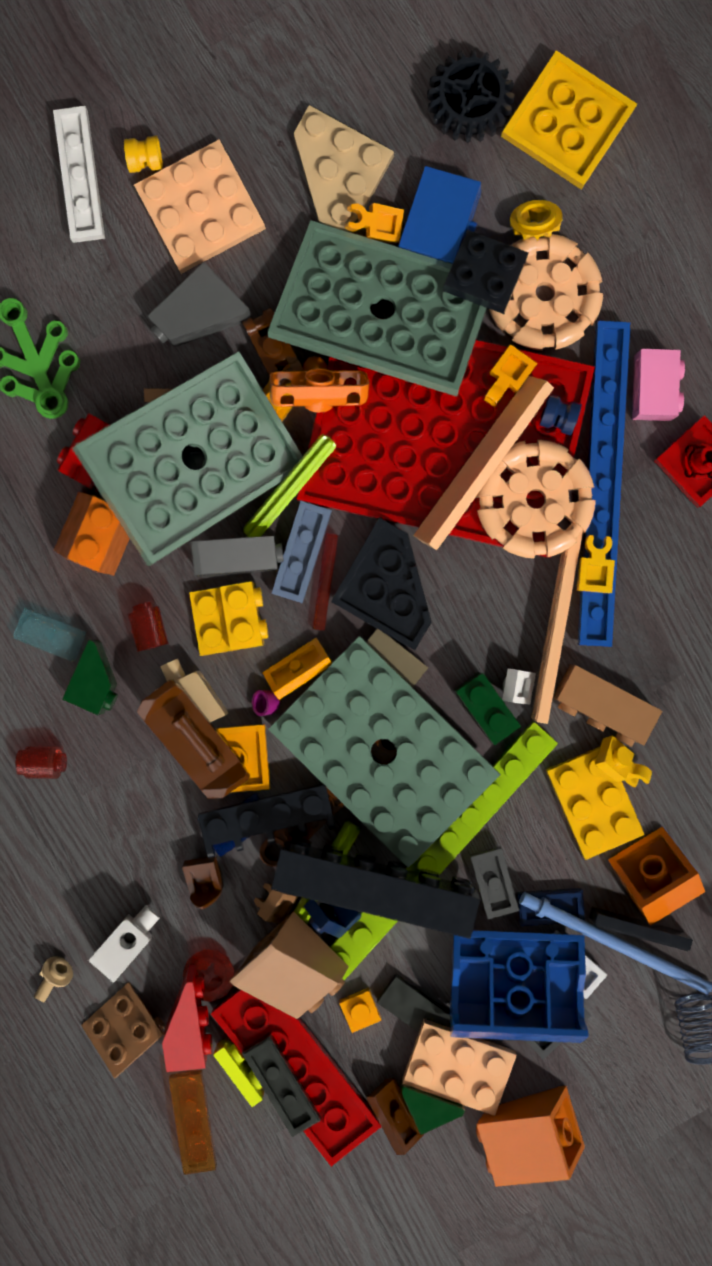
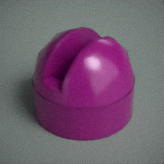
M258 690L254 693L252 708L258 716H268L276 713L279 709L280 700L273 691Z

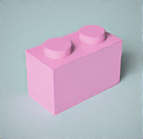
M641 349L634 356L632 420L671 421L679 416V412H682L684 394L679 392L680 380L683 379L685 373V362L680 360L681 350Z

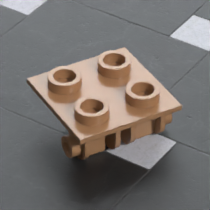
M127 983L81 1026L113 1077L116 1078L164 1035L162 1029L165 1027V1023L160 1017L155 1019L152 1017L132 985Z

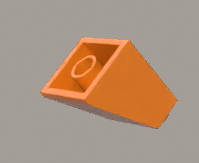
M78 491L54 551L82 566L114 576L130 538L106 501Z
M559 1086L498 1106L495 1116L484 1112L476 1126L477 1138L483 1144L486 1154V1167L488 1172L492 1174L496 1187L570 1180L585 1148L567 1086Z

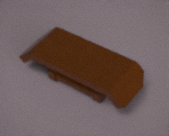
M174 680L167 681L142 700L137 713L208 799L224 798L249 779L250 774L241 759L186 691Z

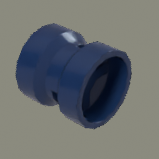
M550 394L539 426L548 429L553 426L559 428L561 433L571 436L582 404L575 401L567 403L562 401L559 396Z

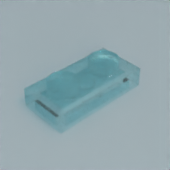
M24 608L12 638L74 662L87 632L31 609Z

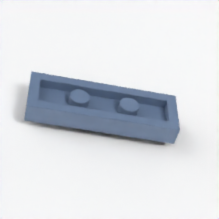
M300 501L283 555L284 562H281L271 594L303 603L332 510Z

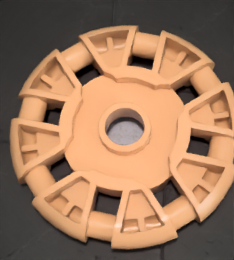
M552 234L551 237H541L538 241L535 237H530L527 240L522 238L510 245L529 252L512 294V300L509 301L505 313L501 314L491 309L489 311L498 328L502 332L505 330L513 337L512 341L518 345L543 351V348L554 347L555 350L561 349L581 339L585 335L584 330L589 325L593 326L597 320L603 301V293H600L599 285L602 282L601 273L589 253L585 255L578 249V243L564 236ZM547 251V259L537 260L536 252ZM567 258L577 265L572 271L567 264L563 263ZM543 285L548 286L553 292V298L549 301L540 300L536 295V288ZM577 286H586L587 294L577 296ZM571 311L579 317L574 323L565 318ZM518 314L528 321L523 327H520L513 321ZM552 326L553 334H543L541 327Z
M537 440V443L525 444V441L515 443L477 494L476 498L480 500V510L477 512L483 528L492 540L494 538L504 545L503 549L509 553L533 559L535 555L546 554L547 557L555 556L571 548L577 543L575 539L582 531L586 532L593 518L596 501L592 500L591 488H594L593 480L581 459L576 460L568 453L569 449L546 440ZM538 456V466L527 467L526 458ZM558 462L568 470L563 477H561L559 472L552 470ZM506 468L514 474L508 482H505L500 477ZM536 490L543 494L544 504L541 508L534 509L527 504L526 496L530 491ZM578 490L579 501L569 503L568 491ZM502 496L503 508H493V497ZM564 517L571 522L566 530H562L557 525ZM509 520L519 528L513 536L503 528ZM544 532L545 541L534 542L532 533Z

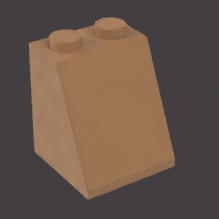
M293 911L252 948L230 982L244 992L298 1019L306 1011L313 1013L324 1001L323 997L328 993L333 996L342 988L345 983L342 978L349 966Z

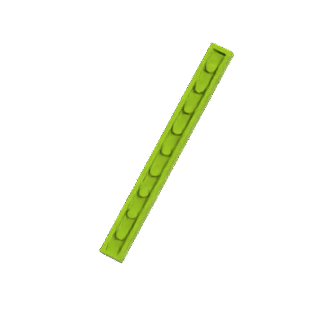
M532 721L492 765L501 775L409 868L407 867V870L419 873L420 869H428L440 875L558 743ZM360 912L361 918L341 938L337 937L329 946L349 966L342 978L343 980L352 973L398 921Z

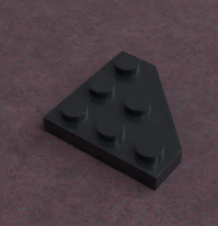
M379 517L331 602L409 648L416 650L432 620L410 537L406 531Z

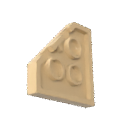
M309 105L294 132V139L318 221L321 224L352 233L353 231L345 229V224L348 222L357 223L358 216L354 212L347 211V207L357 203L366 208L394 157V151Z

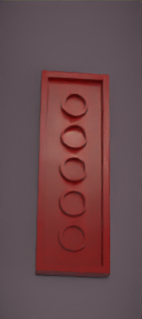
M241 989L235 991L211 1011L212 1017L241 1053L244 1048L269 1033L272 1034L321 1116L319 1122L303 1132L330 1166H333L381 1128L374 1111L300 1017L296 1019Z

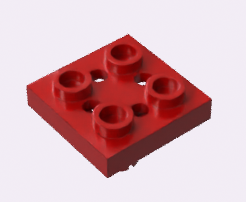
M705 415L697 420L654 460L697 508L701 507L712 497V479L707 475L711 471L710 476H712V423ZM686 470L687 475L692 474V476L689 478L684 475V471Z

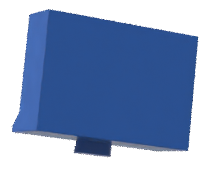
M425 166L398 247L453 264L467 230L476 231L477 222L472 220L481 196V182Z

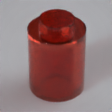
M151 602L132 606L133 612L127 615L137 652L169 644L159 606L152 607Z

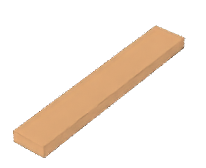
M531 376L526 379L415 532L414 537L435 550L440 547L553 391V386L545 380Z
M583 531L575 539L577 543L562 552L560 556L531 715L532 720L539 723L548 724Z

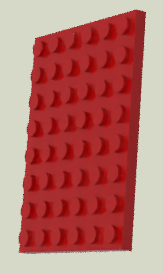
M476 340L457 397L329 357L327 366L329 371L361 370L367 373L369 380L368 399L362 405L333 406L329 411L317 412L309 448L322 434L329 436L335 442L336 448L298 492L297 501H304L313 505L375 519L382 517L388 522L419 528L516 394V392L508 388L495 407L484 401L486 394L497 380L490 375V372L508 347ZM519 350L537 363L529 376L545 380L553 386V391L550 394L559 396L562 401L567 403L571 401L581 403L582 407L573 433L570 436L561 433L559 428L553 426L549 429L539 426L547 402L546 399L515 443L525 441V444L537 443V440L551 441L569 449L568 453L574 457L595 366ZM351 377L347 378L344 381V385H356V380ZM538 456L527 457V467L538 466ZM559 462L552 469L559 472L561 477L568 472ZM506 468L500 477L505 482H508L514 474ZM536 490L530 491L526 496L527 504L534 509L541 508L544 504L543 494ZM502 496L493 497V508H503ZM475 497L448 535L503 548L504 545L495 538L492 540L483 528L477 512L480 510V500ZM510 520L503 527L512 536L519 529ZM544 532L532 533L534 542L545 541ZM544 554V555H537V556H541V557L551 558V557H547L546 554Z

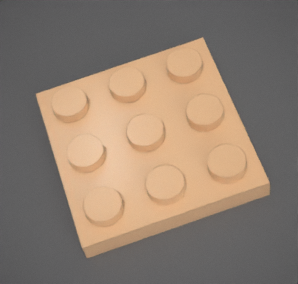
M220 140L134 184L181 274L266 229Z

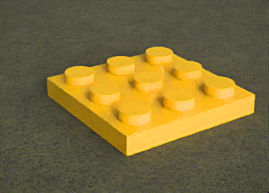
M556 50L502 131L501 137L582 190L635 110L637 103Z

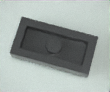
M501 846L470 854L487 919L519 911Z

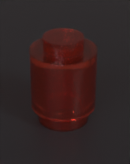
M27 746L25 749H20L17 752L15 760L16 772L18 775H24L26 779H58L61 772L66 771L67 756L65 753H62L59 746Z

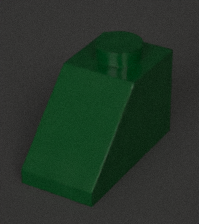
M96 639L88 640L62 700L97 716L104 714L106 710L111 711L118 697V693L114 692L117 682L102 642Z

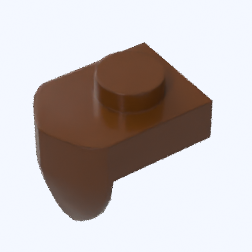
M216 856L213 858L204 857L185 860L182 869L190 893V901L195 907L203 910L218 900L224 887Z

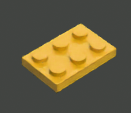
M600 747L546 769V773L582 857L585 860L645 835L622 781H614L595 765Z

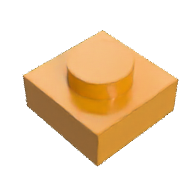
M369 987L339 1000L352 1033L382 1021L381 1014Z

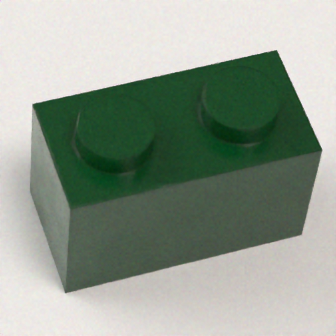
M476 673L454 689L456 695L494 746L521 727L484 673Z

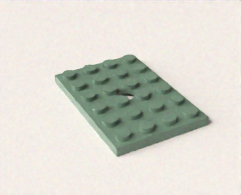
M311 220L268 329V337L457 397L487 308L443 291L444 283L453 264ZM380 299L389 300L393 303L395 313L387 319L376 318L370 311L371 304L378 303Z
M240 352L233 354L72 448L147 566L152 565L283 481L303 457ZM185 446L199 447L203 451L205 459L201 469L192 470L185 466L181 457Z
M361 636L268 729L408 868L501 775ZM379 739H388L396 746L397 755L389 764H379L371 755V747Z

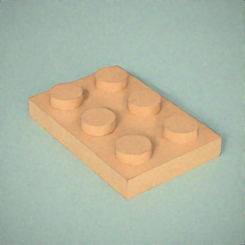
M423 1019L402 1081L405 1085L495 1116L517 1054L515 1050L484 1039L450 1037V1027Z

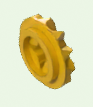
M528 201L513 210L510 216V227L513 228L514 235H522L524 240L535 237L538 241L541 236L551 237L553 231L560 230V225L563 221L562 211L556 204L550 201Z

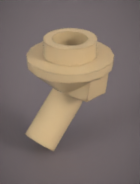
M51 957L45 961L39 974L44 979L34 997L41 1002H45L54 986L64 987L70 983L73 977V970L65 959Z

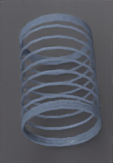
M692 994L683 996L675 1001V1008L678 1013L677 1018L681 1028V1039L685 1048V1059L692 1064H711L712 1057L695 1058L689 1055L694 1052H712V1043L697 1044L712 1040H702L695 1043H688L686 1041L691 1038H710L712 1035L705 1037L696 1036L712 1033H702L694 1036H687L685 1034L690 1031L712 1030V1026H702L691 1030L684 1027L689 1024H707L712 1022V1019L696 1020L690 1023L683 1020L688 1017L712 1015V1012L696 1013L689 1016L681 1013L707 1010L712 1008V1002L695 1007H681V1005L699 1000L712 1001V995ZM679 1015L684 1016V1018L680 1020ZM681 1022L686 1023L683 1027L680 1025ZM700 1028H710V1029H704V1030H696V1029H700ZM692 1045L697 1046V1047H694V1048H691V1049H687L688 1047H690V1046H692Z

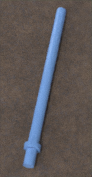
M523 892L520 897L519 904L535 911V915L540 918L546 916L708 995L712 990V982L551 905L550 900L544 897L539 899L526 892Z

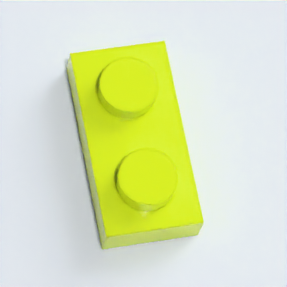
M228 1037L224 1038L216 1045L213 1055L250 1106L254 1107L263 1100L264 1089L235 1044H232Z

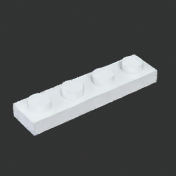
M86 106L53 110L70 239L73 243L105 239L88 110Z

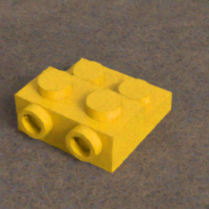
M254 582L189 592L200 656L264 646V639L269 638L266 619L260 620L258 607L263 606L261 588H255Z

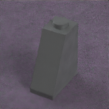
M203 262L147 317L153 324L150 328L151 332L163 344L168 340L174 347L242 324V321L250 317L252 318L250 309Z
M274 536L191 542L194 574L201 578L279 570V563L284 562L282 543H276Z

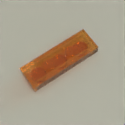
M195 1070L171 1074L169 1084L183 1174L216 1170L217 1160L203 1071Z

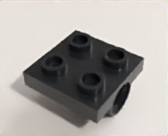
M467 230L444 283L443 291L504 314L529 252Z

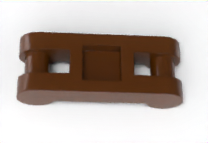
M271 307L262 311L263 315L253 320L250 317L242 321L269 377L272 372L278 371L277 369L289 364L290 368L284 371H304L290 344L269 338L268 334L260 337L258 332L270 327L274 312ZM286 378L281 379L278 386H286L291 381Z

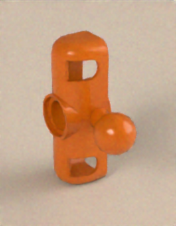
M317 356L309 357L304 362L302 367L304 371H276L270 374V399L272 404L278 407L305 406L309 411L326 412L333 408V406L362 405L368 399L369 380L366 372L361 370L329 371L327 370L326 362ZM351 377L356 380V385H344V381ZM284 378L291 381V386H278V384Z

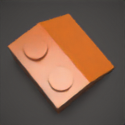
M663 826L608 859L632 901L650 926L705 892L698 872Z

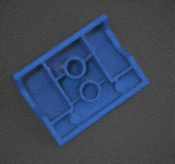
M473 931L471 939L453 935L450 1037L582 1043L588 1038V1028L584 1019L583 995L586 979L585 936Z

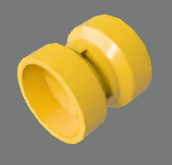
M148 136L143 141H138L135 138L124 139L125 157L129 173L140 172L146 166L152 171L163 169L158 136Z

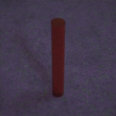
M325 534L312 629L325 631L338 535Z

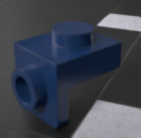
M311 899L304 905V908L311 916L309 922L316 931L321 934L326 932L338 938H341L361 918L359 911L331 904L328 905Z

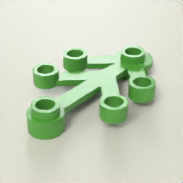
M5 299L0 303V319L13 328L26 360L8 354L7 351L0 347V352L3 354L0 360V368L5 366L33 377L39 390L22 385L13 376H5L1 379L0 390L9 397L19 396L34 402L42 416L48 419H57L63 416L68 409V397L64 390L71 373L80 366L79 356L71 350H65L59 356L60 367L52 384L47 375L59 342L67 338L68 330L60 321L54 320L48 323L46 327L47 336L38 354L25 324L27 319L25 306L17 299ZM13 310H19V317L14 320L10 319V313ZM59 326L62 328V333L56 337L52 336V330ZM68 356H74L75 359L71 366H65L64 363ZM14 381L15 389L8 392L6 384ZM51 398H57V406L50 409L48 401Z

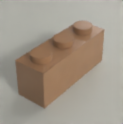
M573 664L569 665L553 695V699L560 702L557 708L574 717L578 711L589 717L586 722L587 724L604 732L606 727L617 732L615 736L617 740L631 747L635 742L643 746L646 744L662 713V710Z

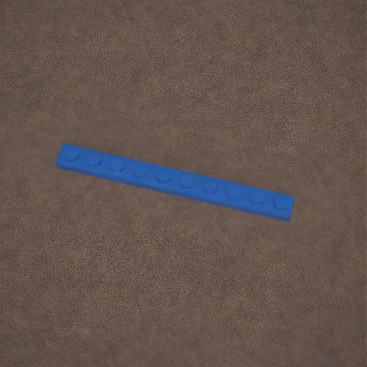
M597 321L595 326L593 362L595 369L592 379L587 469L594 484V488H591L592 500L596 501L593 518L588 529L584 532L582 558H589V553L585 548V540L588 535H594L593 545L597 549L603 547L604 537L609 536L612 539V547L606 553L605 559L615 560L612 593L580 591L577 645L612 647L631 322Z

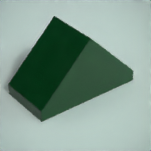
M401 1079V1093L420 1135L464 1115V1105L405 1085Z

